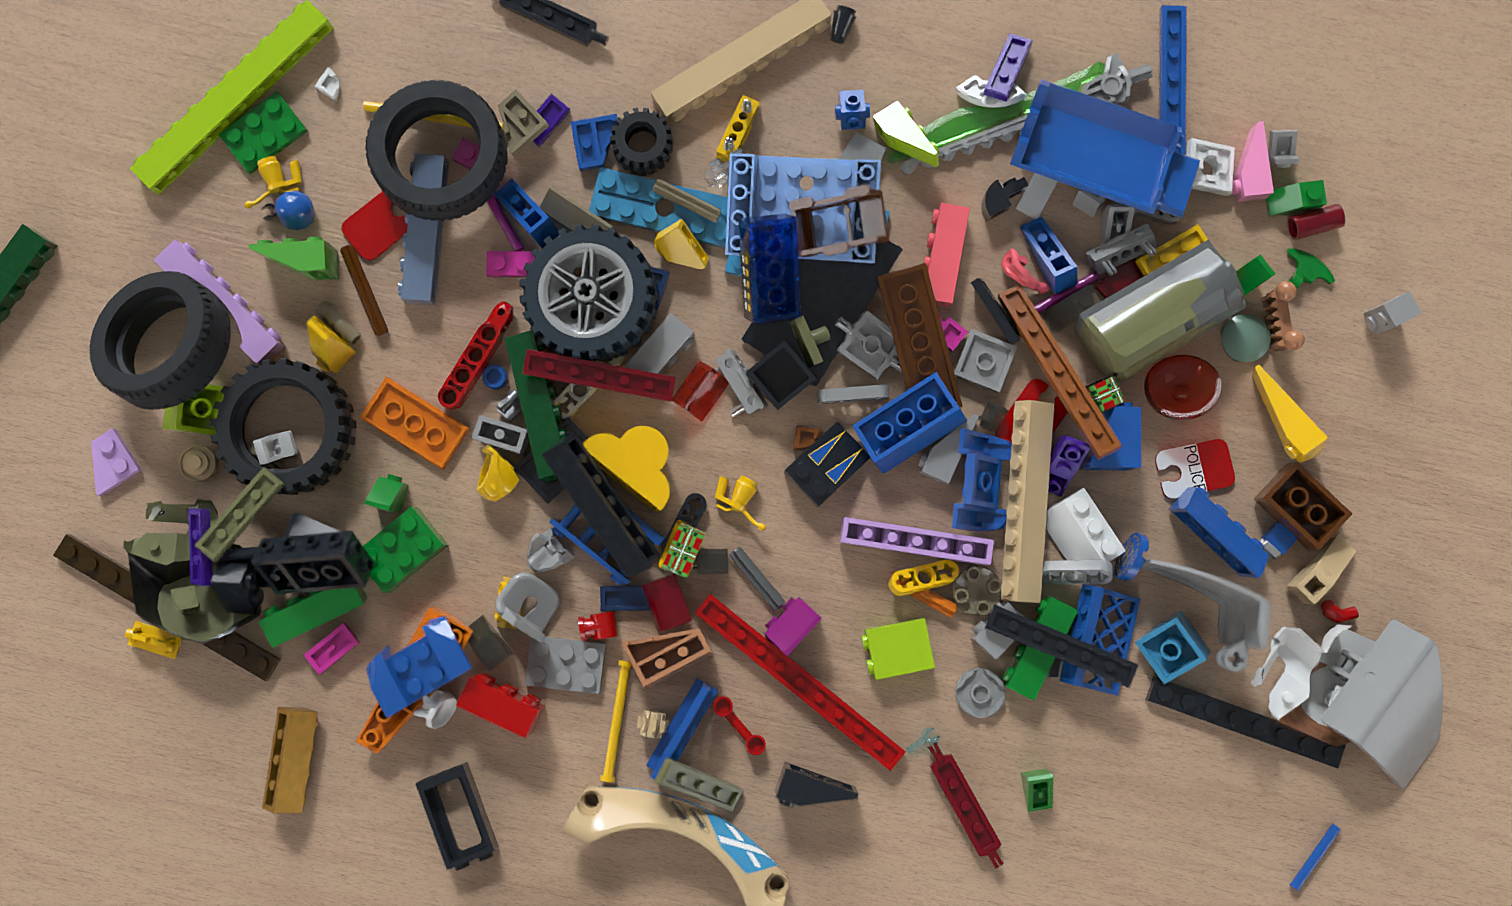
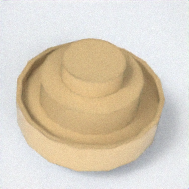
M201 445L185 449L179 460V469L183 476L188 480L196 482L207 481L212 478L218 468V458L215 452L209 447Z

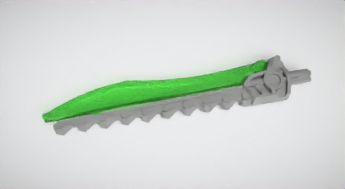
M1114 53L1106 59L1105 64L1097 62L1082 71L1054 82V84L1078 91L1081 84L1086 82L1081 93L1119 106L1129 101L1132 84L1150 79L1153 75L1151 73L1152 68L1148 64L1126 70L1122 61L1118 58V53ZM1037 90L1026 93L1023 100L1009 106L994 108L977 105L955 110L924 127L926 138L929 142L933 141L940 152L938 158L941 157L944 159L943 161H951L958 151L965 155H970L979 144L983 148H990L997 138H1000L1002 142H1010L1016 132L1019 131L1021 133L1027 115L943 147L945 143L1029 112ZM895 150L889 156L888 162L893 164L911 156ZM913 158L901 164L900 169L905 172L904 174H912L918 164L928 168L932 166Z

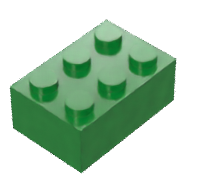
M414 506L407 509L363 545L374 561V568L370 577L383 593L393 592L449 546L422 511Z

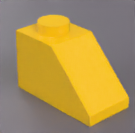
M683 219L660 231L654 240L657 252L661 256L664 255L668 262L701 270L708 263V255Z

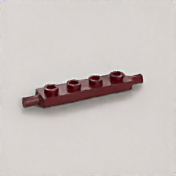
M937 742L933 743L935 750L932 745H929L927 748L935 759L929 767L980 857L988 855L994 868H998V864L1002 866L1004 862H1002L996 851L1002 844L953 755H943Z

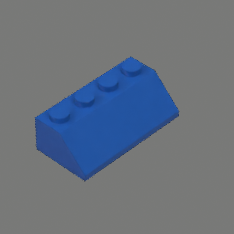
M935 372L852 426L873 462L884 474L968 420L937 372Z
M1188 487L1171 505L1169 510L1239 576L1260 578L1269 558V555L1263 550L1265 546L1259 540L1251 539L1245 533L1247 530L1242 524L1237 521L1233 522L1227 516L1229 513L1224 507L1219 504L1215 505L1209 499L1210 495L1201 487Z

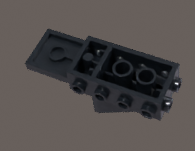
M299 513L293 514L284 537L261 539L258 547L228 549L217 562H213L216 566H218L219 561L249 563L253 573L256 575L260 588L271 587L275 594L366 587L374 568L373 559L352 530L339 531Z

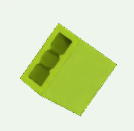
M925 618L864 629L865 635L861 636L863 649L869 651L870 660H866L869 675L873 674L874 679L878 680L935 668Z

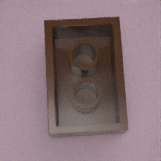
M1298 462L1287 463L1254 498L1277 522L1283 524L1298 538L1297 541L1307 550H1320L1353 514Z

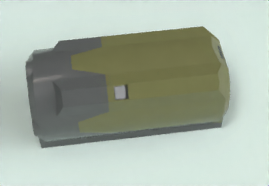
M1208 239L1080 313L1074 331L1084 344L1089 356L1098 369L1107 378L1115 376L1116 381L1122 382L1214 329L1225 319L1246 308V302L1242 286L1233 265L1217 252Z

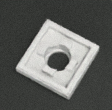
M1194 138L1187 141L1186 155L1200 160L1191 189L1224 196L1231 195L1235 147ZM1203 161L1211 165L1212 175H1204L1202 173Z

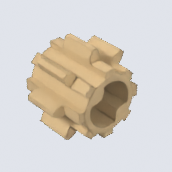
M644 709L643 714L638 716L636 728H640L639 735L661 739L662 733L667 732L669 720H665L666 713Z

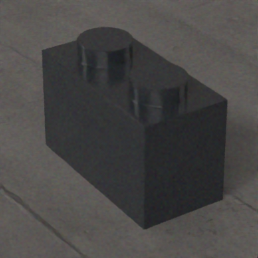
M219 561L210 582L226 612L256 614L259 605L264 600V592L260 588L256 575L253 573L249 563Z

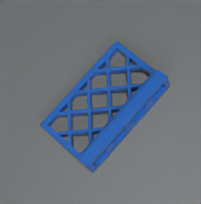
M1082 584L1077 605L1078 612L1074 618L1070 636L1091 645L1096 643L1098 648L1108 652L1117 649L1119 656L1127 659L1141 599L1102 587ZM1103 594L1108 595L1111 605L1104 610L1101 606ZM1125 601H1130L1129 612L1123 615L1120 605ZM1115 610L1119 619L1110 624L1106 615ZM1102 619L1106 629L1097 634L1095 630L1097 621ZM1122 624L1125 631L1123 637L1118 640L1114 629ZM1109 634L1113 644L1105 649L1100 639ZM1064 661L1060 676L1061 682L1118 696L1120 684L1112 682L1111 689L1106 688L1102 680L1103 677L1094 673V678L1085 683L1083 679L1086 670Z
M696 678L668 726L667 732L664 733L646 764L647 767L653 769L651 778L656 779L666 757L678 761L716 696L718 689Z

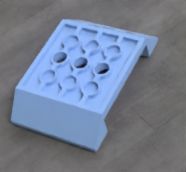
M730 153L725 255L741 256L742 247L749 250V256L875 263L876 244L851 248L846 253L830 256L820 254L812 257H797L789 202L805 197H812L814 201L841 196L844 195L847 188L860 185H869L871 189L879 190L881 160L799 158ZM805 176L813 179V187L808 191H804L800 187V181ZM851 203L849 207L851 208L850 218L853 240L863 239L860 203ZM844 205L812 212L817 248L849 241L846 215L843 212Z

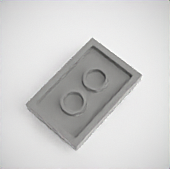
M546 636L542 642H539L531 637L525 685L600 694L606 644Z

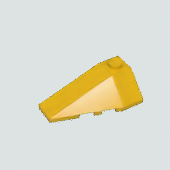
M314 315L307 322L311 353L317 358L315 363L325 372L330 370L337 373L356 351L317 316Z
M1257 365L1254 368L1252 377L1284 445L1285 452L1290 458H1296L1299 463L1317 457L1321 453L1328 437L1260 365Z

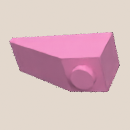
M1264 121L1256 123L1250 129L1237 166L1232 186V193L1236 195L1237 202L1266 199L1274 193Z

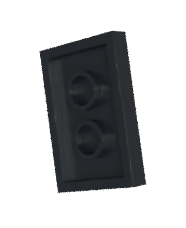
M569 417L560 423L561 428L566 430L567 435L575 432L583 444L589 439ZM532 451L514 467L547 504L565 489L559 479L547 483L539 479Z

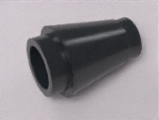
M838 5L837 9L833 11L830 38L832 42L844 44L856 20V11L854 9Z

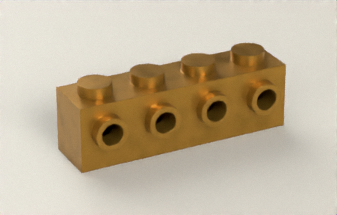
M278 707L262 809L274 814L302 813L303 805L306 801L307 779L310 776V758L314 750V732L318 725L317 711L302 707Z

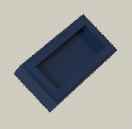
M642 586L600 587L601 612L650 610Z

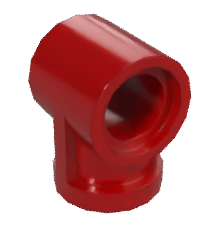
M615 611L592 614L590 618L578 617L582 641H587L588 638L592 637L593 640L618 636Z

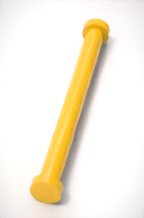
M627 660L618 661L620 671L604 773L600 775V781L615 782L613 774L629 672L630 667H633L631 661Z

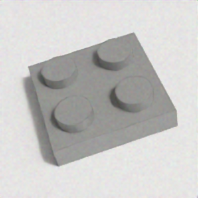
M971 329L954 370L955 377L1000 393L1017 346Z

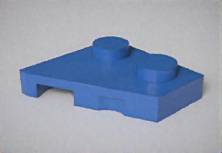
M617 114L570 122L579 171L604 167L611 145V129L617 125Z

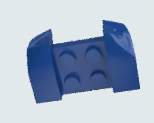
M961 428L959 453L967 455V459L964 465L963 504L954 503L953 529L989 532L1003 529L1006 525L1007 510L998 509L1002 461H1010L1012 444L1010 441Z
M446 616L429 620L422 627L426 636L392 656L390 647L387 645L368 664L366 670L371 690L387 718L472 668Z

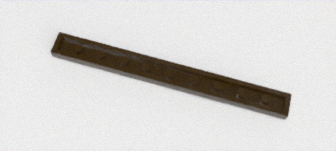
M71 534L64 536L53 554L54 557L134 603L130 569ZM235 631L221 638L203 643L204 646L263 681L269 680L281 660Z

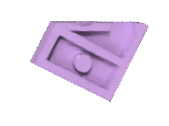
M112 428L91 442L95 490L98 496L105 495L142 470L117 429Z

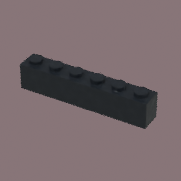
M573 432L553 443L541 454L571 496L577 508L585 516L591 528L599 536L605 548L613 556L619 568L627 578L649 569L659 558L660 554L576 433Z

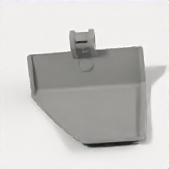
M1152 559L1144 560L1141 568L1186 585L1219 604V642L1227 644L1219 650L1216 656L1217 663L1222 669L1235 672L1241 671L1247 665L1249 647L1267 649L1271 607L1266 599L1205 572ZM1229 656H1234L1235 662H1229Z
M1391 620L1364 659L1349 650L1343 649L1341 652L1342 656L1336 665H1332L1329 668L1332 674L1347 683L1323 714L1321 721L1359 746L1398 787L1404 789L1439 741L1443 714V687L1437 644L1396 620Z

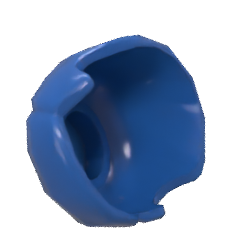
M294 190L285 192L277 198L275 212L285 228L300 230L307 228L313 223L315 216L314 206L306 194Z

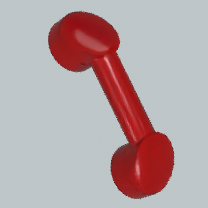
M721 696L716 698L712 705L714 713L717 716L725 717L745 740L747 752L752 755L762 754L766 748L765 739L760 735H753L732 711L733 703L728 697Z

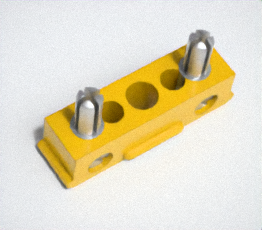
M745 95L742 96L716 150V158L730 164V153L738 154L753 127L752 122L759 110L760 102ZM735 127H741L742 131L736 132L733 129Z

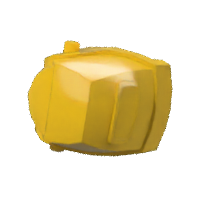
M486 444L481 450L486 456L480 471L476 491L486 500L495 502L510 494L520 480L511 464L506 459H503L494 448Z

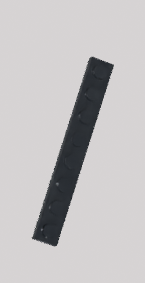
M1154 676L1146 697L1147 701L1337 769L1346 746L1345 744L1333 746L1275 719L1172 682L1164 684L1160 678Z

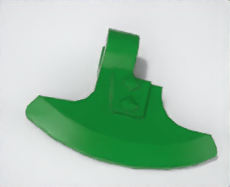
M1289 248L1287 250V255L1296 263V270L1288 281L1293 283L1296 288L1303 281L1310 285L1315 279L1324 280L1328 284L1335 282L1330 270L1318 258L1299 249Z

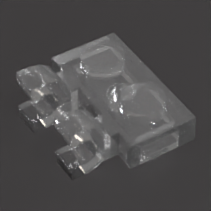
M741 148L732 151L734 154H743ZM719 159L709 162L711 169L704 172L708 187L713 185L719 187L727 183L730 160L721 165Z

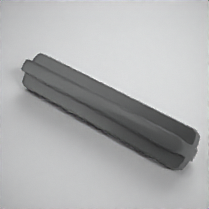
M738 547L731 552L730 558L772 609L776 611L783 606L785 600L744 550Z

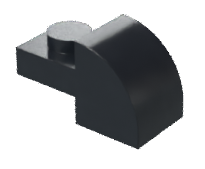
M1014 177L1003 183V188L998 179L989 186L981 202V210L986 222L1009 210L1012 205L1009 199L1021 194L1029 186L1025 177L1019 180Z

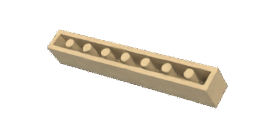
M800 0L651 92L652 100L666 119L667 124L671 121L677 122L685 117L687 111L692 108L696 110L702 107L707 102L706 100L713 95L715 97L722 95L727 90L726 87L733 83L739 84L743 82L752 71L758 72L764 69L770 60L775 57L776 59L782 58L791 47L795 45L797 47L808 41L809 36L814 33L820 34L828 29L831 22V13L822 0Z
M1025 400L1015 401L1013 412L1014 421L1001 600L1040 603L1054 403Z

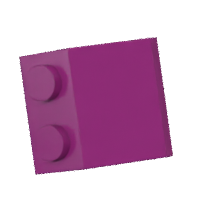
M791 597L782 606L784 612L779 618L774 615L765 625L767 628L765 635L787 656L822 619L800 597H797L795 600Z

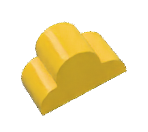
M637 426L628 430L621 439L614 435L603 433L594 435L584 442L583 445L602 471L655 513L663 509L669 498V484L660 470L668 458V444L658 430L649 426Z

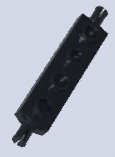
M499 0L501 7L586 47L592 40L604 46L607 45L609 36L597 31V22L553 1Z

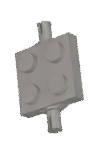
M867 310L863 311L854 324H850L842 316L836 321L835 325L846 332L845 339L837 349V352L874 379H878L882 372L890 365L902 373L899 360L896 357L897 353L889 326Z

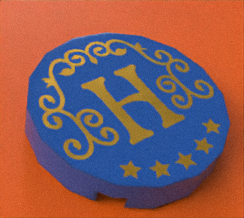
M1136 532L1126 540L1123 545L1126 551L1119 555L1116 560L1115 575L1116 578L1123 581L1131 580L1138 574L1144 564L1143 551L1147 552L1149 549L1147 536Z

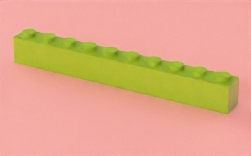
M309 0L298 4L286 20L280 21L269 36L262 38L258 46L251 53L244 55L240 64L233 70L228 71L219 84L210 88L199 103L192 105L180 121L174 122L163 137L156 139L152 147L145 154L138 156L129 169L150 190L160 195L220 138L219 133L241 118L334 29L332 24Z

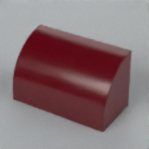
M670 574L642 585L658 632L692 621L676 574Z

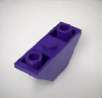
M1060 436L1051 452L1048 492L1058 496L1063 495L1090 449L1087 443L1069 436Z

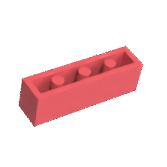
M942 202L938 210L934 209L932 213L931 224H935L934 232L929 233L926 247L930 248L929 257L925 256L923 263L927 265L937 306L950 308L953 304L970 208Z

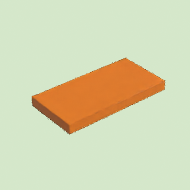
M387 376L359 417L442 470L446 468L470 430L469 427Z

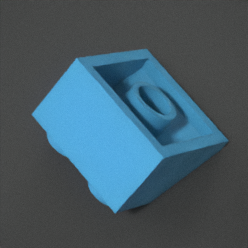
M1182 610L1160 622L1135 641L1164 684L1206 661L1211 653Z

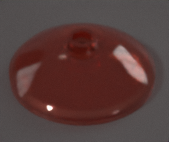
M1175 355L1159 361L1149 370L1144 382V393L1148 404L1160 415L1175 420H1189L1206 414L1216 405L1221 395V379L1217 370L1204 359L1192 355Z

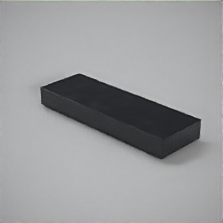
M977 278L972 281V286L1010 344L1019 341L1021 336L983 278Z

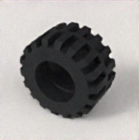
M633 108L634 113L624 112V118L618 117L616 120L617 125L612 127V136H610L612 150L617 162L621 163L623 169H630V172L635 175L637 172H640L641 176H646V172L651 171L652 175L656 173L658 167L663 169L665 167L664 162H669L671 158L670 153H673L671 129L669 124L667 125L666 119L663 116L659 117L658 112L653 110L650 113L649 108H643V112H639L638 108ZM646 131L656 137L654 147L643 153L631 150L628 147L630 138L637 132Z

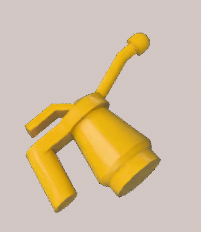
M275 156L259 160L257 162L258 171L268 185V191L255 201L245 202L244 206L250 209L270 194H284L294 190L299 191L298 187L285 190L302 183L299 160L289 163L292 179L287 181L283 179L281 163L278 162Z
M720 475L715 498L732 507L725 508L719 504H716V507L726 512H742L754 526L758 527V530L764 531L766 525L756 522L746 511L747 507H745L756 493L758 482L740 475L739 479L735 482L730 500L724 497L729 479Z

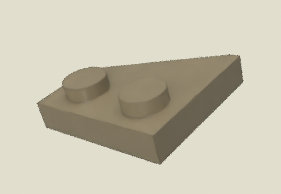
M516 89L498 105L499 113L503 120L504 132L509 144L508 148L514 157L549 127L542 116Z

